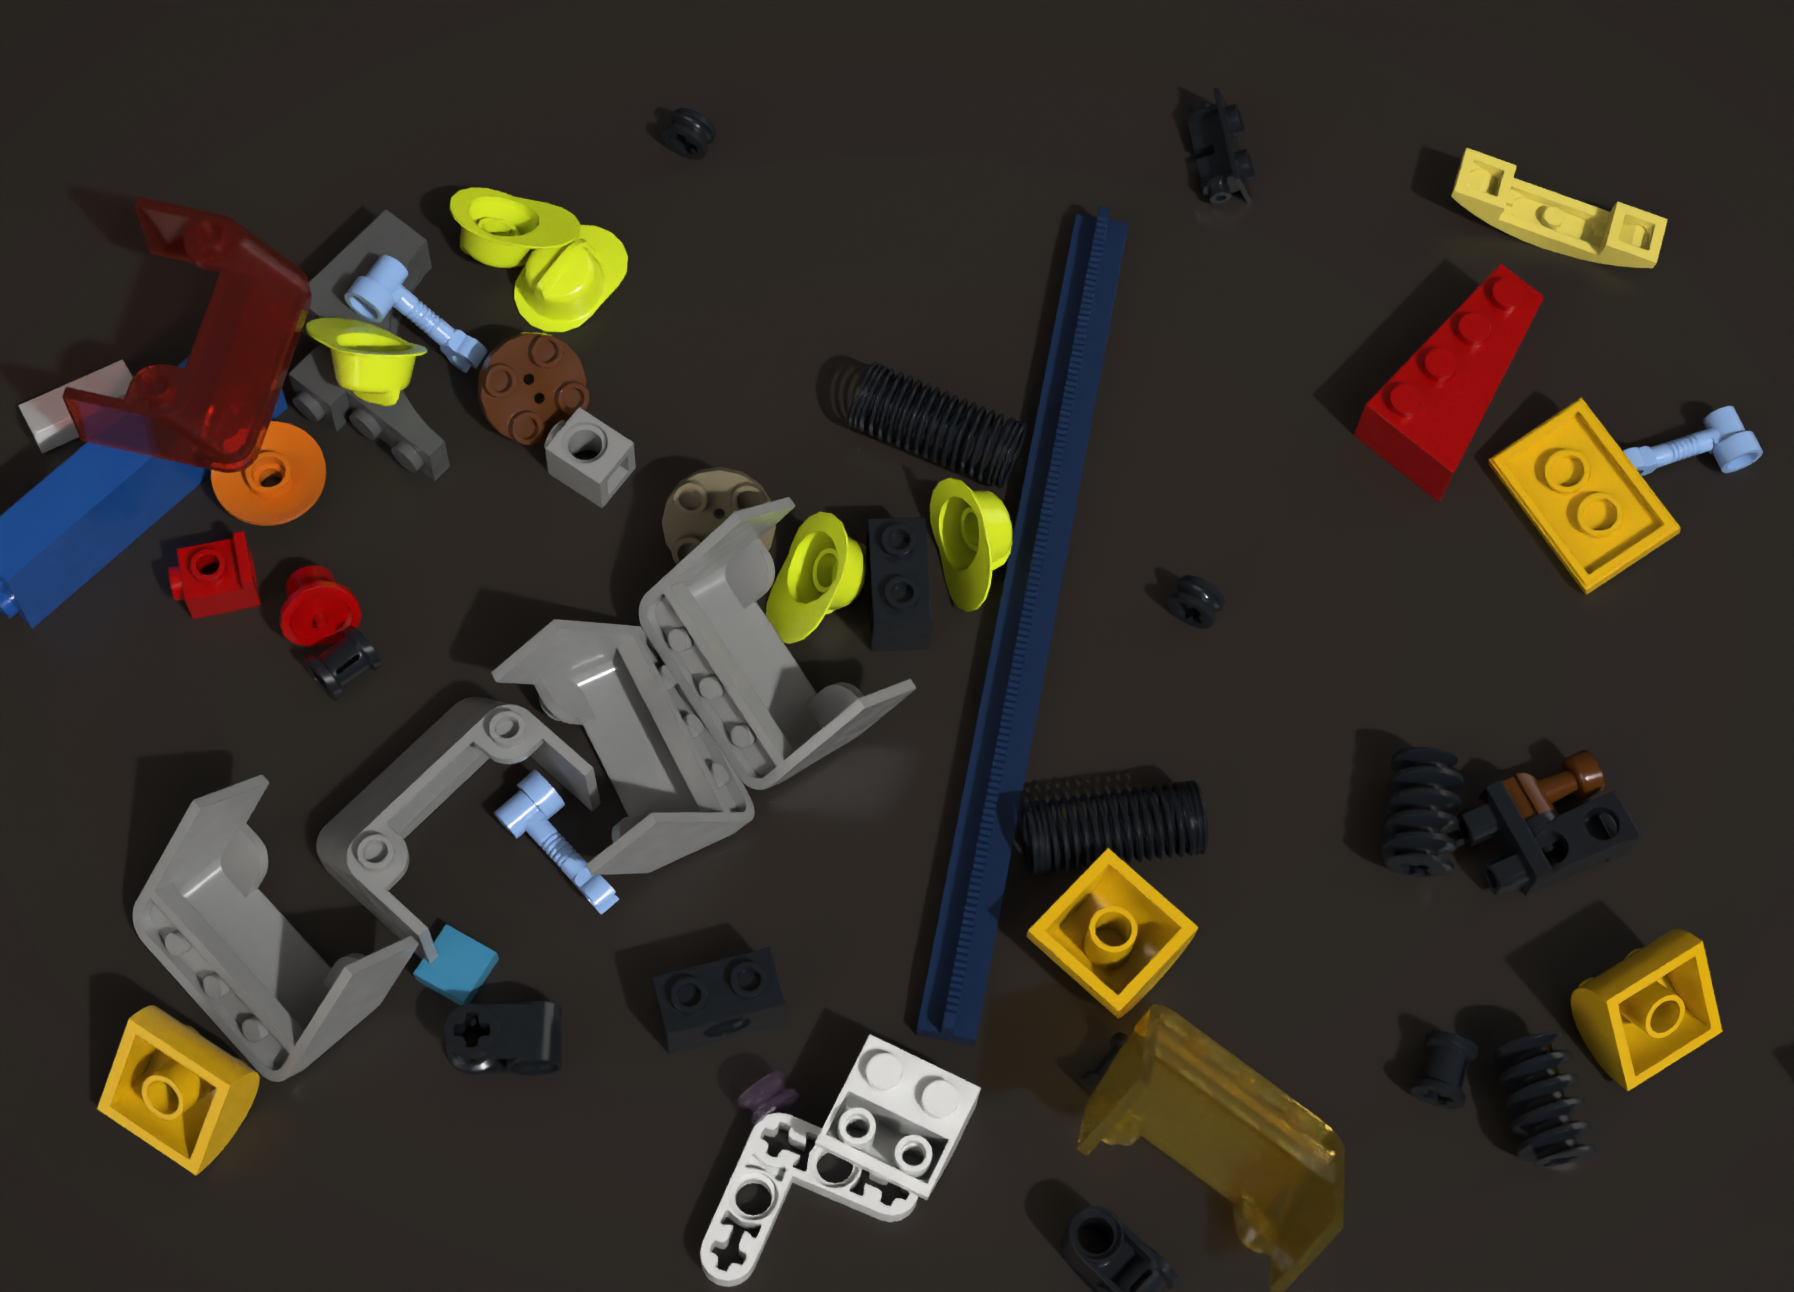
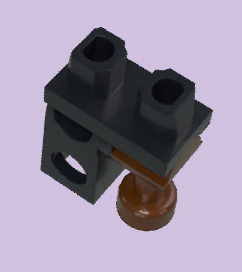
M1582 749L1564 758L1561 772L1540 779H1536L1527 773H1519L1503 782L1499 780L1485 787L1477 802L1458 815L1459 827L1457 830L1465 844L1472 847L1493 838L1501 852L1500 855L1485 861L1482 866L1483 876L1494 895L1521 888L1525 896L1540 890L1543 886L1558 882L1604 860L1609 862L1628 854L1641 837L1639 830L1615 790L1558 815L1553 804L1571 793H1574L1581 799H1587L1603 792L1605 789L1602 770L1589 751Z

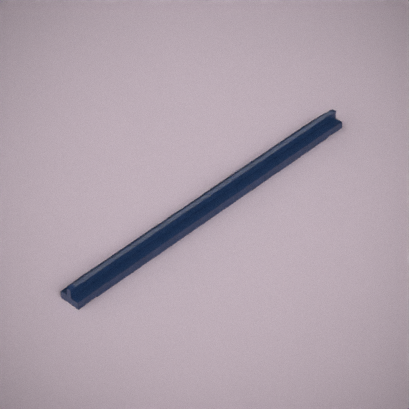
M1099 206L1097 217L1076 214L1012 539L1011 553L1008 559L916 1035L975 1046L1129 226V223L1108 220L1110 208Z

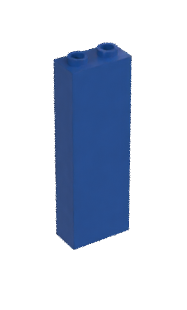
M231 319L0 516V613L8 620L17 614L33 629L211 474L213 459L223 443L241 428L254 423L272 421L287 408V404L272 354Z

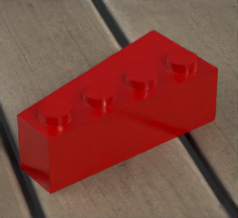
M1500 264L1365 405L1354 436L1440 503L1544 296L1504 265Z

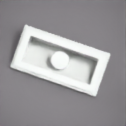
M122 359L18 406L41 452L45 453L109 424L140 398L142 394Z

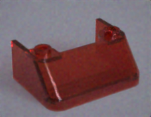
M138 196L134 207L151 254L191 262L202 269L219 272L185 368L166 364H155L143 368L132 378L124 399L70 387L65 388L62 398L81 441L224 473L242 471L251 466L260 453L312 302L308 278L301 268L226 215Z

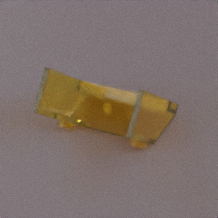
M1152 1005L1137 1022L1087 1101L1077 1149L1088 1156L1101 1140L1110 1145L1118 1143L1124 1146H1131L1140 1136H1143L1234 1203L1233 1215L1237 1224L1236 1233L1238 1237L1251 1250L1258 1253L1265 1252L1271 1256L1269 1289L1272 1292H1284L1343 1229L1344 1145L1334 1130L1323 1120L1183 1017L1163 1005Z

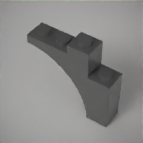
M385 209L294 296L300 316L298 325L303 333L318 346L289 373L295 395L292 400L296 408L307 419L314 423L322 420L336 432L350 420L354 427L366 438L375 440L378 437L389 445L393 456L404 468L412 473L420 470L435 482L450 467L445 441L419 416L404 391L400 390L399 399L395 405L383 406L366 402L358 398L353 391L340 387L335 378L330 348L308 335L305 328L306 324L314 319L344 318L369 323L385 329L396 336L398 335L403 315L397 309L392 307L382 322L374 323L358 315L350 308L344 298L345 293L357 277L366 276L381 255H389L404 265L408 271V277L402 285L412 294L425 274L432 269L427 240Z

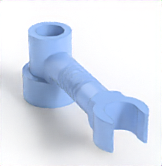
M381 255L367 275L358 276L345 293L344 298L350 308L361 317L374 323L382 322L391 308L394 307L440 345L441 352L447 356L448 360L465 373H467L471 366L477 368L488 353L487 349L479 341L466 335L463 331L451 327L402 285L408 277L407 269L398 260L389 255Z
M1733 406L1722 407L1707 415L1703 420L1706 427L1704 430L1652 447L1642 446L1623 450L1641 476L1652 473L1656 468L1708 451L1710 454L1713 453L1723 473H1730L1749 466L1763 454L1754 433L1745 430Z
M534 769L516 785L519 791L493 813L515 839L519 838L524 832H527L546 851V854L557 863V866L561 867V870L573 882L576 888L602 915L619 900L615 895L616 891L601 875L590 874L586 866L587 862L579 853H576L577 851L569 845L568 841H565L564 837H561L562 835L558 833V830L548 821L565 806V803L548 781Z

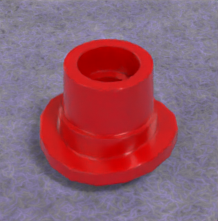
M311 565L302 567L290 575L286 582L288 599L282 606L279 617L283 636L290 642L302 646H321L341 640L344 637L343 630L348 626L358 627L362 614L357 597L348 587L337 583L329 569L323 566Z

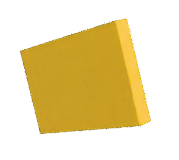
M1582 397L1489 459L1490 467L1585 595L1680 533L1681 527Z

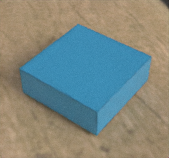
M446 924L434 941L438 957L431 964L423 958L413 975L420 983L460 1006L470 1004L499 958L497 952Z

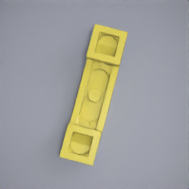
M1469 148L1465 149L1451 197L1481 220L1522 241L1573 258L1632 268H1653L1656 265L1668 219L1618 201L1610 212L1516 179L1514 174L1517 165Z

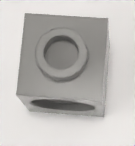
M580 407L567 422L564 420L559 421L552 428L545 441L544 447L548 473L602 509L636 468L634 442ZM585 450L598 453L595 458L590 460H580L574 457L577 453Z

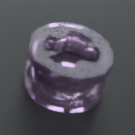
M777 1070L764 1076L749 1087L737 1100L741 1109H750L752 1111L751 1123L754 1127L764 1120L768 1114L786 1112L799 1098V1093L795 1088L787 1089L785 1087L786 1075L782 1070Z

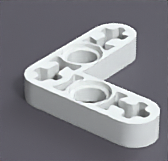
M779 1112L768 1114L760 1119L753 1128L703 1239L700 1250L702 1270L709 1280L720 1286L731 1287L746 1281L756 1267L792 1183L887 1222L900 1221L909 1216L916 1207L918 1196L901 1188V1192L908 1195L907 1199L896 1198L892 1205L888 1206L881 1203L882 1192L878 1188L866 1183L863 1196L855 1194L852 1191L860 1182L862 1168L853 1164L852 1173L846 1180L840 1183L827 1182L819 1175L817 1162L828 1152L817 1146H814L809 1153L807 1171L796 1168L800 1163V1155L789 1150H782L778 1157L768 1155V1143L762 1139L764 1135L775 1137L779 1129L785 1130L789 1133L788 1143L792 1147L805 1152L806 1140L809 1139L816 1142L822 1130L820 1127L789 1114ZM872 1173L869 1174V1179L882 1185L889 1183ZM746 1184H761L768 1189L772 1200L765 1212L759 1215H748L738 1208L735 1200L736 1194ZM726 1217H729L742 1228L760 1230L756 1238H753L748 1232L744 1231L739 1243V1256L745 1259L742 1265L732 1263L727 1271L718 1268V1256L712 1253L714 1247L725 1249L734 1233L733 1225H723Z

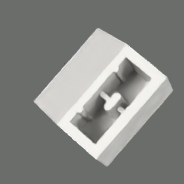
M870 1034L815 1142V1146L928 1200L973 1114L981 1088Z

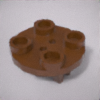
M522 332L504 339L488 354L479 373L477 397L484 417L498 433L524 445L544 443L552 428L559 421L564 420L567 422L579 407L585 411L589 404L590 395L586 388V376L579 357L567 343L546 333ZM526 374L530 375V381L528 383L524 382V377ZM537 393H540V400L538 402H535V395Z

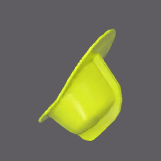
M476 187L459 190L450 200L449 210L454 220L461 225V250L473 259L496 268L523 266L535 249L560 248L572 243L580 235V222L575 215L562 207L549 203L514 197L489 188Z
M580 225V235L572 243L560 248L535 249L515 282L514 300L519 314L531 326L545 332H566L580 327L593 316L625 277L628 255L623 243L612 232L592 225Z
M319 318L311 320L305 326L308 335L330 348L335 378L339 386L353 391L358 398L366 402L383 406L396 404L399 399L400 390L408 387L411 381L416 356L427 353V349L424 346L409 343L385 329L357 320Z
M950 477L940 481L933 490L930 502V523L940 551L945 582L950 597L958 608L970 612L979 609L986 600L991 586L992 571L1004 565L1011 553L1012 523L1004 503L994 493L983 490H971L962 480Z
M818 512L808 517L798 528L789 554L772 586L766 604V617L783 643L792 644L804 640L818 627L826 614L851 604L859 596L864 585L867 571V547L863 543L849 537L842 521L832 513Z

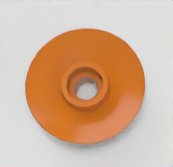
M265 421L241 428L220 446L213 459L211 482L219 503L233 517L252 525L273 526L284 524L300 517L316 503L326 482V463L319 445L307 432L285 422ZM269 477L282 479L275 486H262L263 482Z

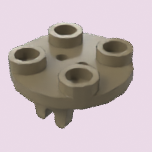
M725 467L698 470L681 480L668 496L662 518L665 543L672 552L675 563L681 562L735 511L772 502L762 485L742 471ZM720 508L725 513L722 516H718L714 511ZM776 525L760 538L768 551L772 545Z

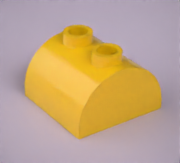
M1107 848L1028 930L1027 938L1119 1019L1129 1012L1164 976L1189 945L1199 927L1114 852Z
M1673 929L1645 947L1631 951L1621 962L1600 975L1583 981L1571 995L1573 1018L1584 1043L1603 1070L1627 1091L1635 1088L1723 1032L1703 941L1682 929Z
M151 1005L141 1009L128 1019L97 1110L197 1176L220 1154L242 1124L256 1097L260 1077L243 1060L234 1058L201 1036L193 1027L183 1024L159 1007Z

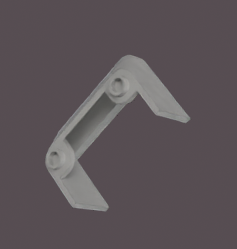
M790 497L735 511L643 596L639 605V620L646 636L739 779L748 787L756 790H764L782 783L855 739L917 689L912 680L908 679L864 696L855 686L839 682L825 687L817 694L756 602L769 591L775 578L773 559L760 538L795 507Z
M554 619L491 672L498 683L534 684L539 694L540 706L549 717L567 724L583 725L629 816L623 818L612 828L613 844L586 864L591 875L650 873L733 835L754 818V805L743 782L733 770L641 626Z
M484 697L465 698L450 708L323 827L317 838V854L324 869L400 940L412 936L419 943L414 953L431 964L438 957V953L428 927L389 892L404 876L409 865V851L404 839L489 758L501 764H514L530 756L592 812L601 804L594 768L527 709Z
M261 774L192 801L134 904L133 923L139 938L254 1068L266 1079L280 1082L306 1069L382 1003L419 943L412 936H409L368 956L360 953L348 954L338 959L332 968L321 958L258 889L268 870V853L266 846L249 827L247 821L270 783Z

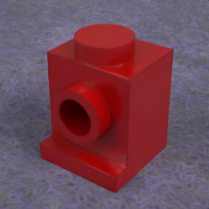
M244 531L232 533L233 538L176 549L179 565L168 567L170 585L175 601L185 599L192 619L261 606L253 555Z

